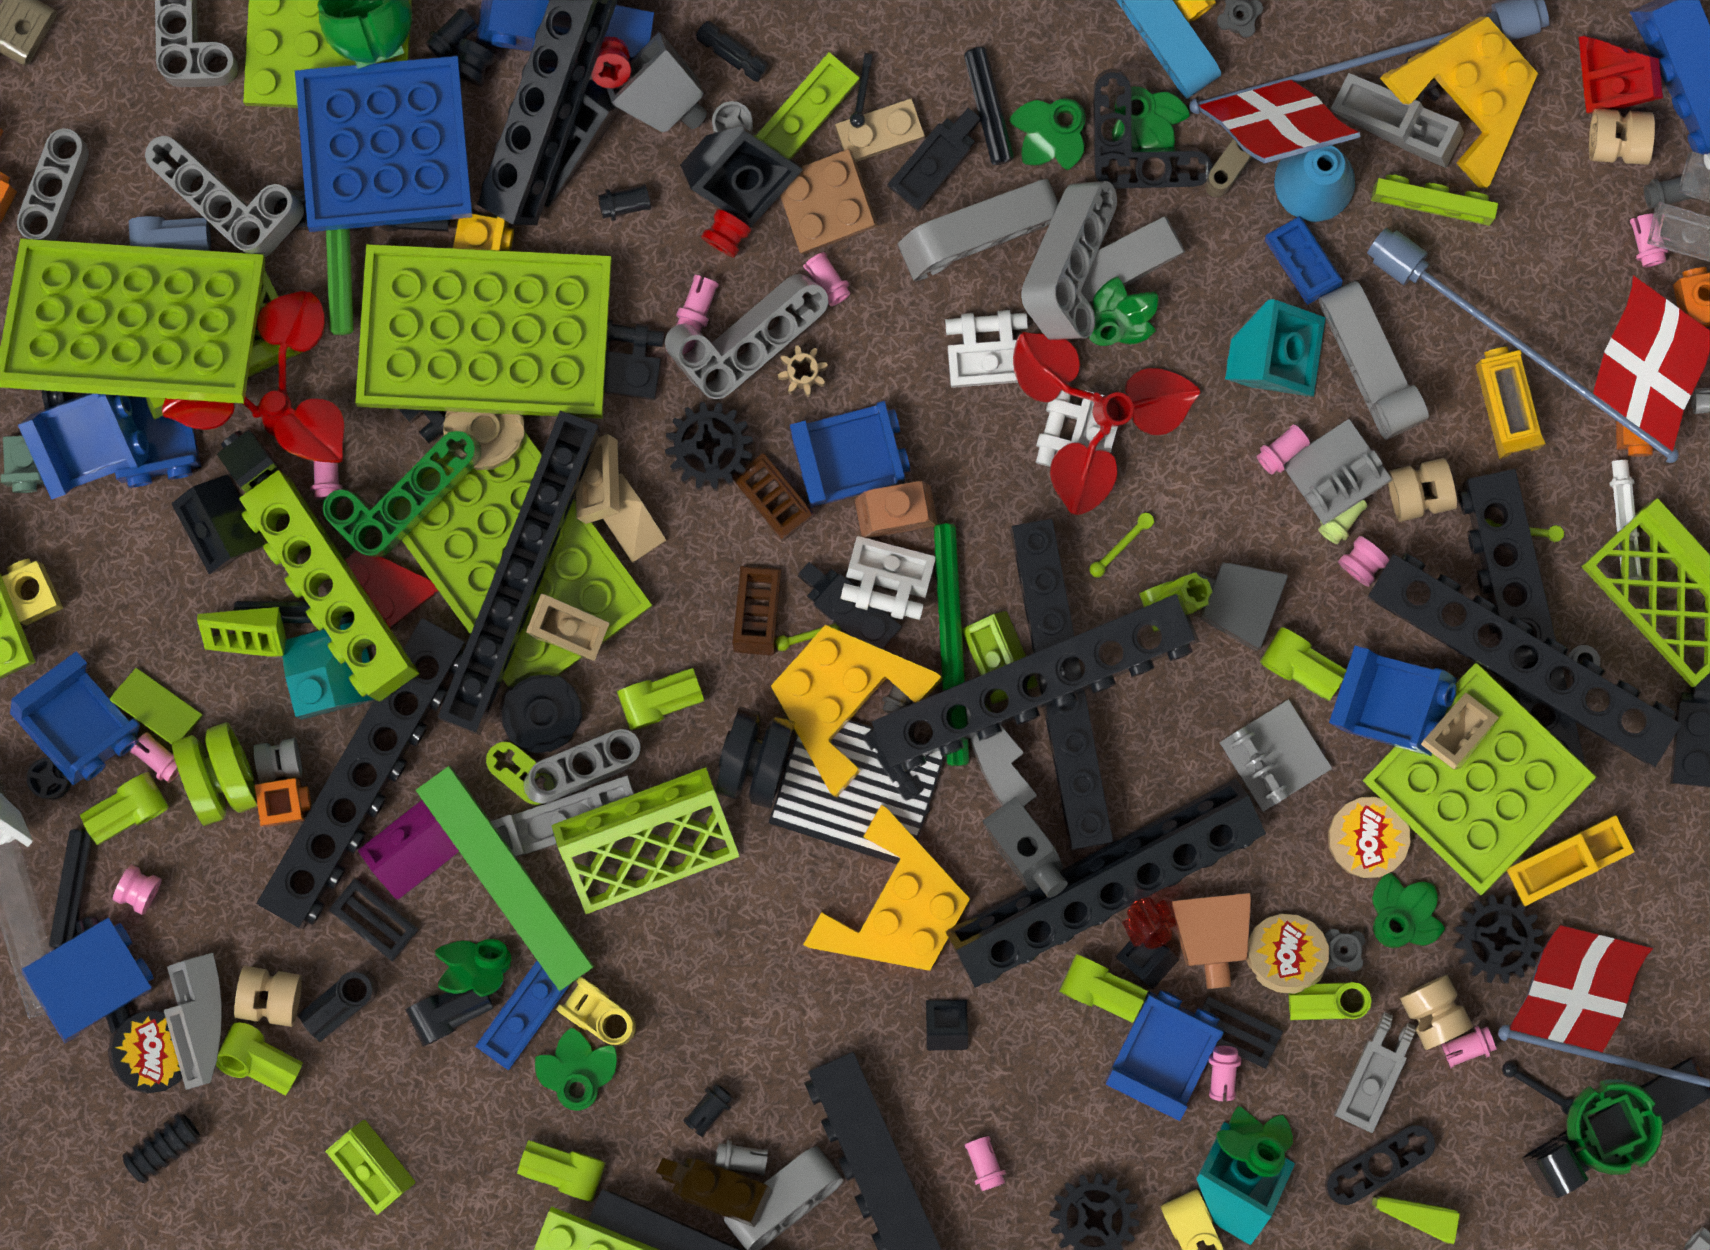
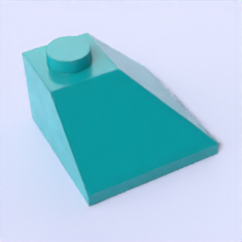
M1268 299L1231 339L1225 379L1251 388L1314 397L1326 317L1275 299Z
M353 622L340 625L341 630L348 629ZM325 629L286 639L284 656H282L285 678L295 717L300 720L374 701V698L368 696V694L362 697L349 679V676L354 673L346 661L341 664L330 651L327 644L332 640ZM367 647L362 652L363 663L370 662Z
M1224 1121L1219 1131L1229 1130V1124ZM1216 1136L1196 1178L1214 1224L1251 1245L1272 1217L1295 1163L1285 1158V1165L1279 1174L1273 1177L1259 1176L1252 1172L1245 1162L1236 1160L1225 1153L1219 1145Z

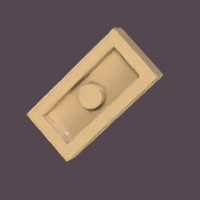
M912 98L864 114L865 124L861 128L853 127L850 124V119L835 124L843 151L846 149L852 150L856 162L925 138Z
M609 434L598 437L576 493L577 519L585 524L620 513L618 440Z

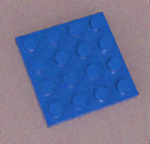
M458 56L374 63L359 69L357 65L295 70L309 232L473 217Z

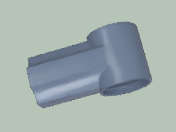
M144 216L132 218L128 221L130 246L211 251L209 222L205 218L165 220L162 217Z

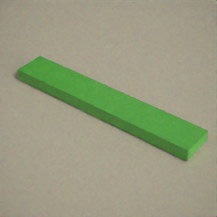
M448 766L416 789L418 795L557 989L561 991L593 968V963L454 769Z

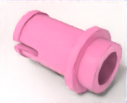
M1655 213L1644 214L1631 219L1630 224L1632 225L1639 254L1636 255L1637 261H1641L1643 267H1652L1666 262L1665 254L1668 253V249L1662 246Z
M825 252L815 255L806 262L807 264L803 265L813 281L826 291L828 304L831 307L839 304L850 295L848 290L849 282L847 280L842 281Z
M1292 425L1290 429L1269 446L1263 445L1260 448L1261 453L1257 455V459L1262 467L1271 475L1276 471L1282 472L1285 470L1283 465L1302 449L1308 447L1310 441L1298 426Z
M314 461V485L310 486V491L314 492L315 500L324 501L333 491L343 490V486L339 484L338 463Z
M148 732L144 733L138 739L142 745L138 746L136 744L130 752L157 773L156 778L158 780L165 779L168 783L172 782L179 775L174 754L151 737V734Z
M1476 1026L1474 1027L1475 1032L1441 1044L1445 1055H1448L1446 1058L1450 1068L1485 1054L1486 1058L1490 1057L1489 1052L1497 1050L1488 1026L1482 1029Z
M1217 1046L1213 1049L1211 1056H1209V1063L1212 1065L1209 1096L1214 1100L1223 1101V1093H1226L1227 1101L1235 1099L1236 1072L1242 1060L1238 1055V1050L1234 1047Z
M989 1136L965 1144L978 1178L974 1182L976 1185L980 1184L982 1191L1005 1183L1003 1175L1006 1172L1005 1170H1000Z

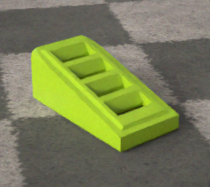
M279 607L202 613L197 615V622L205 650L270 657L284 656L286 634ZM211 628L219 629L221 635L213 636ZM228 630H235L236 634L229 635Z
M1378 1195L1373 1197L1372 1205L1376 1209L1437 1239L1454 1245L1460 1215L1457 1213L1458 1211Z

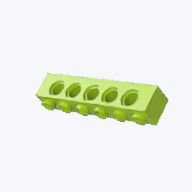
M277 470L239 498L246 509L242 513L244 520L255 533L261 531L267 541L263 545L265 552L277 566L282 563L289 574L284 578L286 584L297 598L301 596L305 598L310 606L306 610L307 616L319 631L322 629L326 630L332 640L327 644L330 651L341 664L345 661L354 673L349 676V679L362 697L368 694V696L380 702L420 674L290 477ZM285 514H289L290 521L288 526L284 530L277 532L276 523L278 519ZM310 546V558L305 563L298 564V553L301 549ZM327 579H332L333 587L331 592L324 597H320L319 587L321 583ZM353 611V624L348 629L341 630V618L346 613ZM375 644V657L370 662L363 663V650L367 646Z

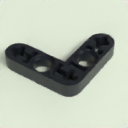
M1107 69L1098 74L1093 87L1094 171L1098 181H1108L1113 185L1114 189L1196 187L1207 182L1208 175L1212 169V163L1207 153L1200 148H1132L1131 86L1129 79L1123 72L1117 69ZM1114 78L1119 86H1124L1123 90L1116 92V106L1118 108L1125 105V110L1108 109L1100 112L1101 106L1109 108L1108 94L1106 91H1101V87L1108 86L1109 79ZM1117 118L1124 124V131L1117 139H1107L1102 135L1101 126L1107 119ZM1156 157L1164 162V171L1159 177L1148 178L1142 173V164L1148 158ZM1170 157H1176L1175 162L1177 165L1190 164V158L1197 157L1199 164L1205 165L1204 169L1197 170V176L1191 177L1186 169H1175L1177 178H1170L1172 172ZM1129 158H1136L1134 164L1136 179H1130L1131 174L1129 170L1117 171L1116 178H1109L1106 171H1101L1102 167L1109 165L1110 159H1116L1118 166L1123 167L1131 166Z

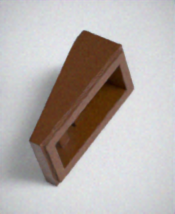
M764 453L744 467L746 470L745 475L737 473L732 477L735 484L781 542L814 517L812 511ZM762 468H765L769 474L750 488L746 481ZM774 480L778 487L760 500L756 494ZM782 493H785L788 499L770 512L766 506ZM794 505L798 511L780 525L776 518Z
M740 566L732 641L734 652L774 655L781 569ZM748 582L771 584V590L747 588ZM746 599L768 600L769 606L746 604ZM745 615L768 617L767 623L745 621ZM744 632L766 634V637L743 634Z

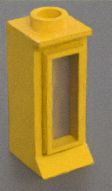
M1500 347L1484 352L1485 359H1481L1475 366L1499 458H1506L1512 453L1531 449V451L1539 450L1546 443L1539 428L1521 358V350L1509 353L1508 347Z

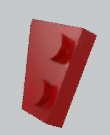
M1578 37L1587 114H1593L1594 109L1617 110L1663 98L1659 58L1593 37Z
M355 551L345 559L390 629L439 592L431 580L383 557L364 555L359 551Z

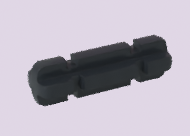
M706 21L699 28L696 34L697 40L707 48L712 46L714 53L736 69H744V74L750 79L758 82L766 74L769 65L757 54L752 56L750 49L726 32L724 34L720 33V28L711 21Z
M874 728L863 736L871 751L875 749L878 753L875 755V758L891 782L894 783L896 781L899 787L896 789L903 800H911L924 790V786L917 775L912 777L910 771H903L902 766L899 768L889 767Z

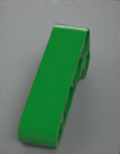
M461 431L449 432L373 508L357 493L336 490L330 493L324 500V516L360 553L374 557L385 556L476 466L481 458V445L470 434ZM458 442L463 445L467 443L464 448L467 456L464 459L455 457L447 464L454 468L452 473L446 466L437 462L439 458L449 461L454 456L455 450L452 447L454 443ZM435 468L440 474V484L434 490L427 491L422 483L423 475L429 469ZM344 498L351 499L354 505L353 514L347 520H341L336 511L338 503ZM400 498H407L412 507L411 513L404 520L397 519L393 510L395 503ZM372 527H378L383 536L381 544L375 549H370L365 543V535Z

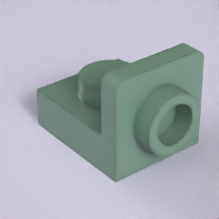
M23 436L3 437L4 474H1V483L7 487H12L13 493L37 492V485L45 484Z

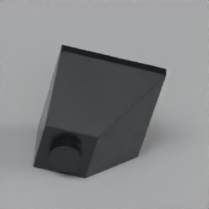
M743 126L706 135L680 164L691 190L723 211L735 216L750 228L803 170L801 165Z

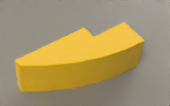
M1614 815L1511 866L1507 873L1523 905L1527 906L1634 853V850L1617 816Z

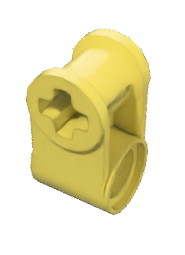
M580 976L576 980L578 985L565 1004H559L556 1010L582 1029L588 1030L603 1042L610 1045L628 1043L636 1032L634 1017L609 999L606 993ZM588 995V997H587V999L585 1000V1002L582 1004V1006L580 1007V1009L577 1011V1009L579 1008V1006L581 1005V1003L584 1001V999H585L586 996ZM614 1015L622 1016L627 1023L625 1034L617 1039L611 1038L606 1032V1022Z
M1198 1189L1160 1205L1173 1236L1176 1240L1178 1239L1182 1250H1198L1196 1243L1202 1240L1207 1246L1213 1244L1216 1250H1223L1222 1244L1212 1225L1213 1220Z

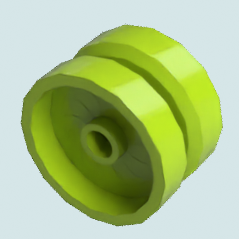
M228 722L207 729L205 741L209 756L201 741L195 736L191 735L172 742L174 759L183 786L203 826H208L225 819L226 804L223 793L232 809L238 813L258 807L251 766Z

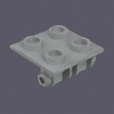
M1350 419L1302 449L1283 465L1285 471L1323 525L1392 481V478L1382 466L1378 455L1369 448Z
M1289 699L1219 742L1263 812L1332 769Z

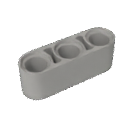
M58 129L50 134L46 141L17 218L18 230L26 239L56 241L60 234L89 155L85 142L71 129ZM70 141L76 143L77 149L72 157L68 159L59 158L58 152L61 145ZM53 179L62 180V189L56 196H45L44 187L47 182ZM37 217H46L48 220L46 230L41 234H30L31 222Z
M614 730L541 760L532 767L525 777L523 785L525 793L529 799L536 803H549L624 772L630 768L640 754L639 739L629 730ZM618 742L625 745L629 752L628 759L619 760L613 757L610 753V744ZM579 757L586 759L591 764V774H578L573 769V759ZM538 773L550 775L554 780V789L545 791L538 788L534 779L535 775Z
M817 1146L812 1147L764 1183L772 1191L755 1227L728 1217L724 1218V1222L745 1250H760L836 1191L842 1184L843 1178L821 1149Z

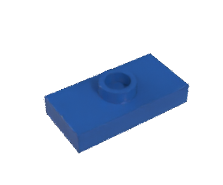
M1300 216L1265 235V242L1307 305L1342 286V278Z

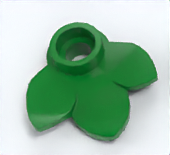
M1131 86V101L1138 99L1143 105L1142 110L1138 114H1131L1132 148H1139L1140 146L1142 148L1174 147V130L1171 125L1182 122L1189 117L1190 114L1186 105L1169 92L1163 91L1151 94L1143 87ZM1115 100V109L1124 111L1125 105L1117 108ZM1119 119L1112 130V139H1117L1124 131V124Z
M1067 98L1056 100L1052 104L1033 100L1022 105L1012 114L1010 123L1027 133L1022 145L1021 156L1023 164L1038 166L1056 158L1057 162L1064 169L1070 170L1078 163L1084 151V143L1080 132L1084 128L1086 119L1085 112L1078 102ZM1062 113H1068L1072 116L1073 122L1069 126H1062L1058 123L1057 117Z
M1116 276L1106 282L1093 297L1095 327L1091 336L1088 337L1090 341L1099 346H1109L1116 342L1131 345L1147 340L1156 332L1154 326L1148 320L1153 317L1158 307L1157 292H1145L1127 296L1125 287L1119 277ZM1106 326H1112L1107 330L1101 331Z
M1392 873L1384 875L1377 883L1372 895V903L1378 914L1373 923V930L1378 941L1389 948H1400L1408 942L1420 946L1434 943L1445 930L1443 924L1431 916L1438 902L1436 886L1431 882H1417L1404 888ZM1391 920L1397 921L1400 924V933H1395L1390 929L1389 922Z
M496 939L482 940L478 944L465 940L456 941L435 949V955L449 966L438 982V987L448 993L459 994L473 989L480 997L490 995L502 986L503 973L511 966V953L503 942Z
M570 1028L559 1040L555 1056L539 1055L535 1057V1072L539 1082L544 1087L557 1092V1097L564 1107L580 1111L590 1107L596 1100L598 1088L613 1078L616 1070L617 1054L613 1045L603 1046L592 1051V1047L587 1039L576 1029ZM574 1082H580L585 1087V1093L581 1098H574L570 1094V1086Z
M1240 1106L1235 1109L1231 1116L1229 1130H1221L1216 1134L1219 1145L1225 1153L1236 1160L1245 1162L1252 1172L1263 1177H1273L1281 1172L1285 1165V1152L1293 1144L1292 1131L1284 1115L1273 1117L1263 1125Z

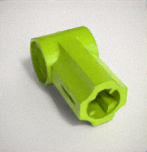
M1195 572L1175 581H1169L1139 593L1143 606L1146 607L1174 594H1178L1182 597L1188 614H1192L1209 605L1208 599L1212 594V589L1208 579L1201 578ZM1152 626L1154 632L1160 631L1158 627Z
M1280 627L1259 662L1278 676L1288 681L1293 679L1321 698L1330 701L1341 685L1346 669L1311 648L1312 645L1304 638L1284 627Z
M693 668L669 675L654 682L646 680L617 691L630 731L657 723L665 719V715L705 702Z
M145 772L124 783L117 789L118 793L80 814L83 825L96 845H101L135 824L139 826L152 820L169 808L149 772Z
M1076 954L1059 992L1090 1007L1093 1005L1098 1006L1133 1023L1148 991L1128 980L1108 973L1109 969Z
M1354 982L1317 983L1314 986L1312 984L1310 987L1304 988L1302 992L1289 993L1290 1020L1358 1019L1367 1014L1371 1006L1369 991L1363 985ZM1351 988L1358 990L1363 998L1360 1009L1352 1013L1345 1011L1340 1003L1343 992Z
M240 1022L234 1023L231 1026L218 1051L216 1066L226 1075L235 1078L249 1076L285 1096L303 1064L302 1061L265 1043V1038L258 1029Z
M528 1140L517 1174L558 1187V1191L564 1194L593 1202L606 1162L578 1152L571 1151L567 1153Z

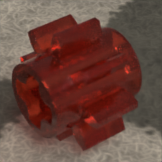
M1142 898L1134 902L1127 910L1129 919L1122 922L1133 945L1137 947L1143 942L1148 949L1159 948L1166 944L1172 937L1171 927L1177 925L1165 900L1156 904L1152 898Z

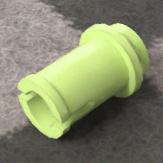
M1364 500L1360 501L1327 524H1322L1318 529L1319 532L1335 544H1338L1341 539L1347 540L1349 537L1347 531L1361 512L1366 509L1367 503Z

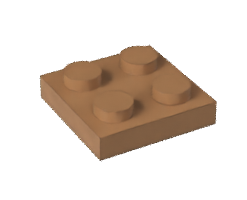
M850 149L802 166V172L780 195L799 252L803 255L878 227L853 152Z

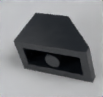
M239 430L231 434L221 443L223 449L217 453V456L233 479L246 493L277 470L283 472L250 430H247L245 433Z

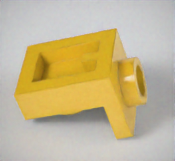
M472 214L473 217L458 219L453 249L511 251L514 228H508L509 222L498 216L493 218Z

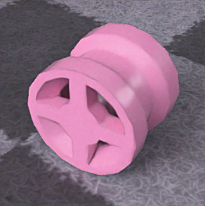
M1359 536L1353 542L1354 549L1350 554H1344L1338 560V563L1357 581L1369 587L1375 580L1374 574L1378 569L1386 567L1389 558L1373 543Z
M131 864L116 887L113 901L119 904L128 903L133 906L135 912L144 915L153 902L162 879L155 875L148 877L141 873L139 867Z

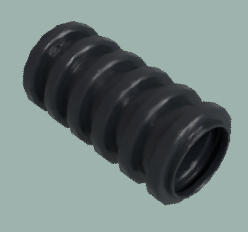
M177 1112L174 1115V1121L167 1120L164 1122L165 1128L162 1130L156 1128L153 1132V1137L146 1136L143 1138L144 1143L142 1145L135 1144L133 1146L134 1151L132 1153L127 1151L123 1153V1163L138 1182L147 1183L150 1174L156 1176L159 1173L158 1168L161 1166L164 1168L168 1167L171 1158L177 1160L180 1158L179 1152H187L190 1150L191 1143L198 1144L201 1141L197 1128L185 1114Z

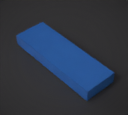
M536 961L475 1047L507 1070H510L571 984L559 991L539 962Z

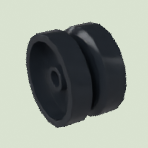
M739 706L732 729L728 731L718 765L720 772L715 792L716 794L736 799L743 790L747 776L753 777L749 791L751 804L771 809L788 754L795 721L775 716L769 721L764 739L758 738L762 722L760 712Z

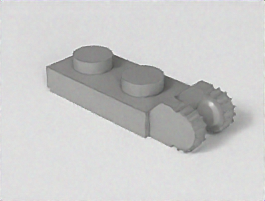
M1386 1012L1381 1016L1371 1041L1367 1040L1334 1113V1116L1370 1133H1373L1407 1058L1404 1056L1416 1031V1026L1407 1023L1399 1034L1394 1052L1382 1047L1381 1044L1391 1028L1393 1018L1392 1015Z

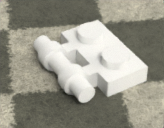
M1010 310L997 311V315L974 317L973 313L961 314V318L945 319L946 335H963V344L948 345L951 388L1018 383L1013 366L1016 340H1013L1012 330L1028 328L1026 313L1010 314ZM999 331L1000 341L976 343L975 333Z
M1061 389L1059 395L1053 401L1048 402L1046 411L1049 412L1044 434H1039L1036 446L1039 447L1036 463L1050 467L1055 452L1070 443H1081L1088 448L1090 441L1101 428L1093 417V401L1083 398L1081 406L1069 403L1071 395ZM1065 417L1077 420L1071 441L1059 438ZM1117 427L1111 428L1110 433L1105 435L1098 443L1095 451L1111 452Z
M857 536L846 577L862 581L860 587L844 583L840 599L856 603L855 607L867 610L869 606L892 612L891 617L902 620L904 616L920 620L924 604L909 601V594L923 598L926 597L936 557ZM873 585L897 590L896 597L872 591Z

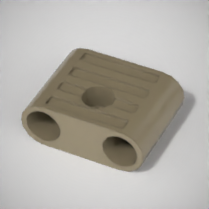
M3 0L0 5V53L27 66L54 22L57 10L39 0Z
M1234 139L1213 166L1208 175L1207 182H1205L1206 192L1212 197L1219 198L1224 196L1252 157L1245 151H1241ZM1214 177L1222 178L1225 183H1216Z

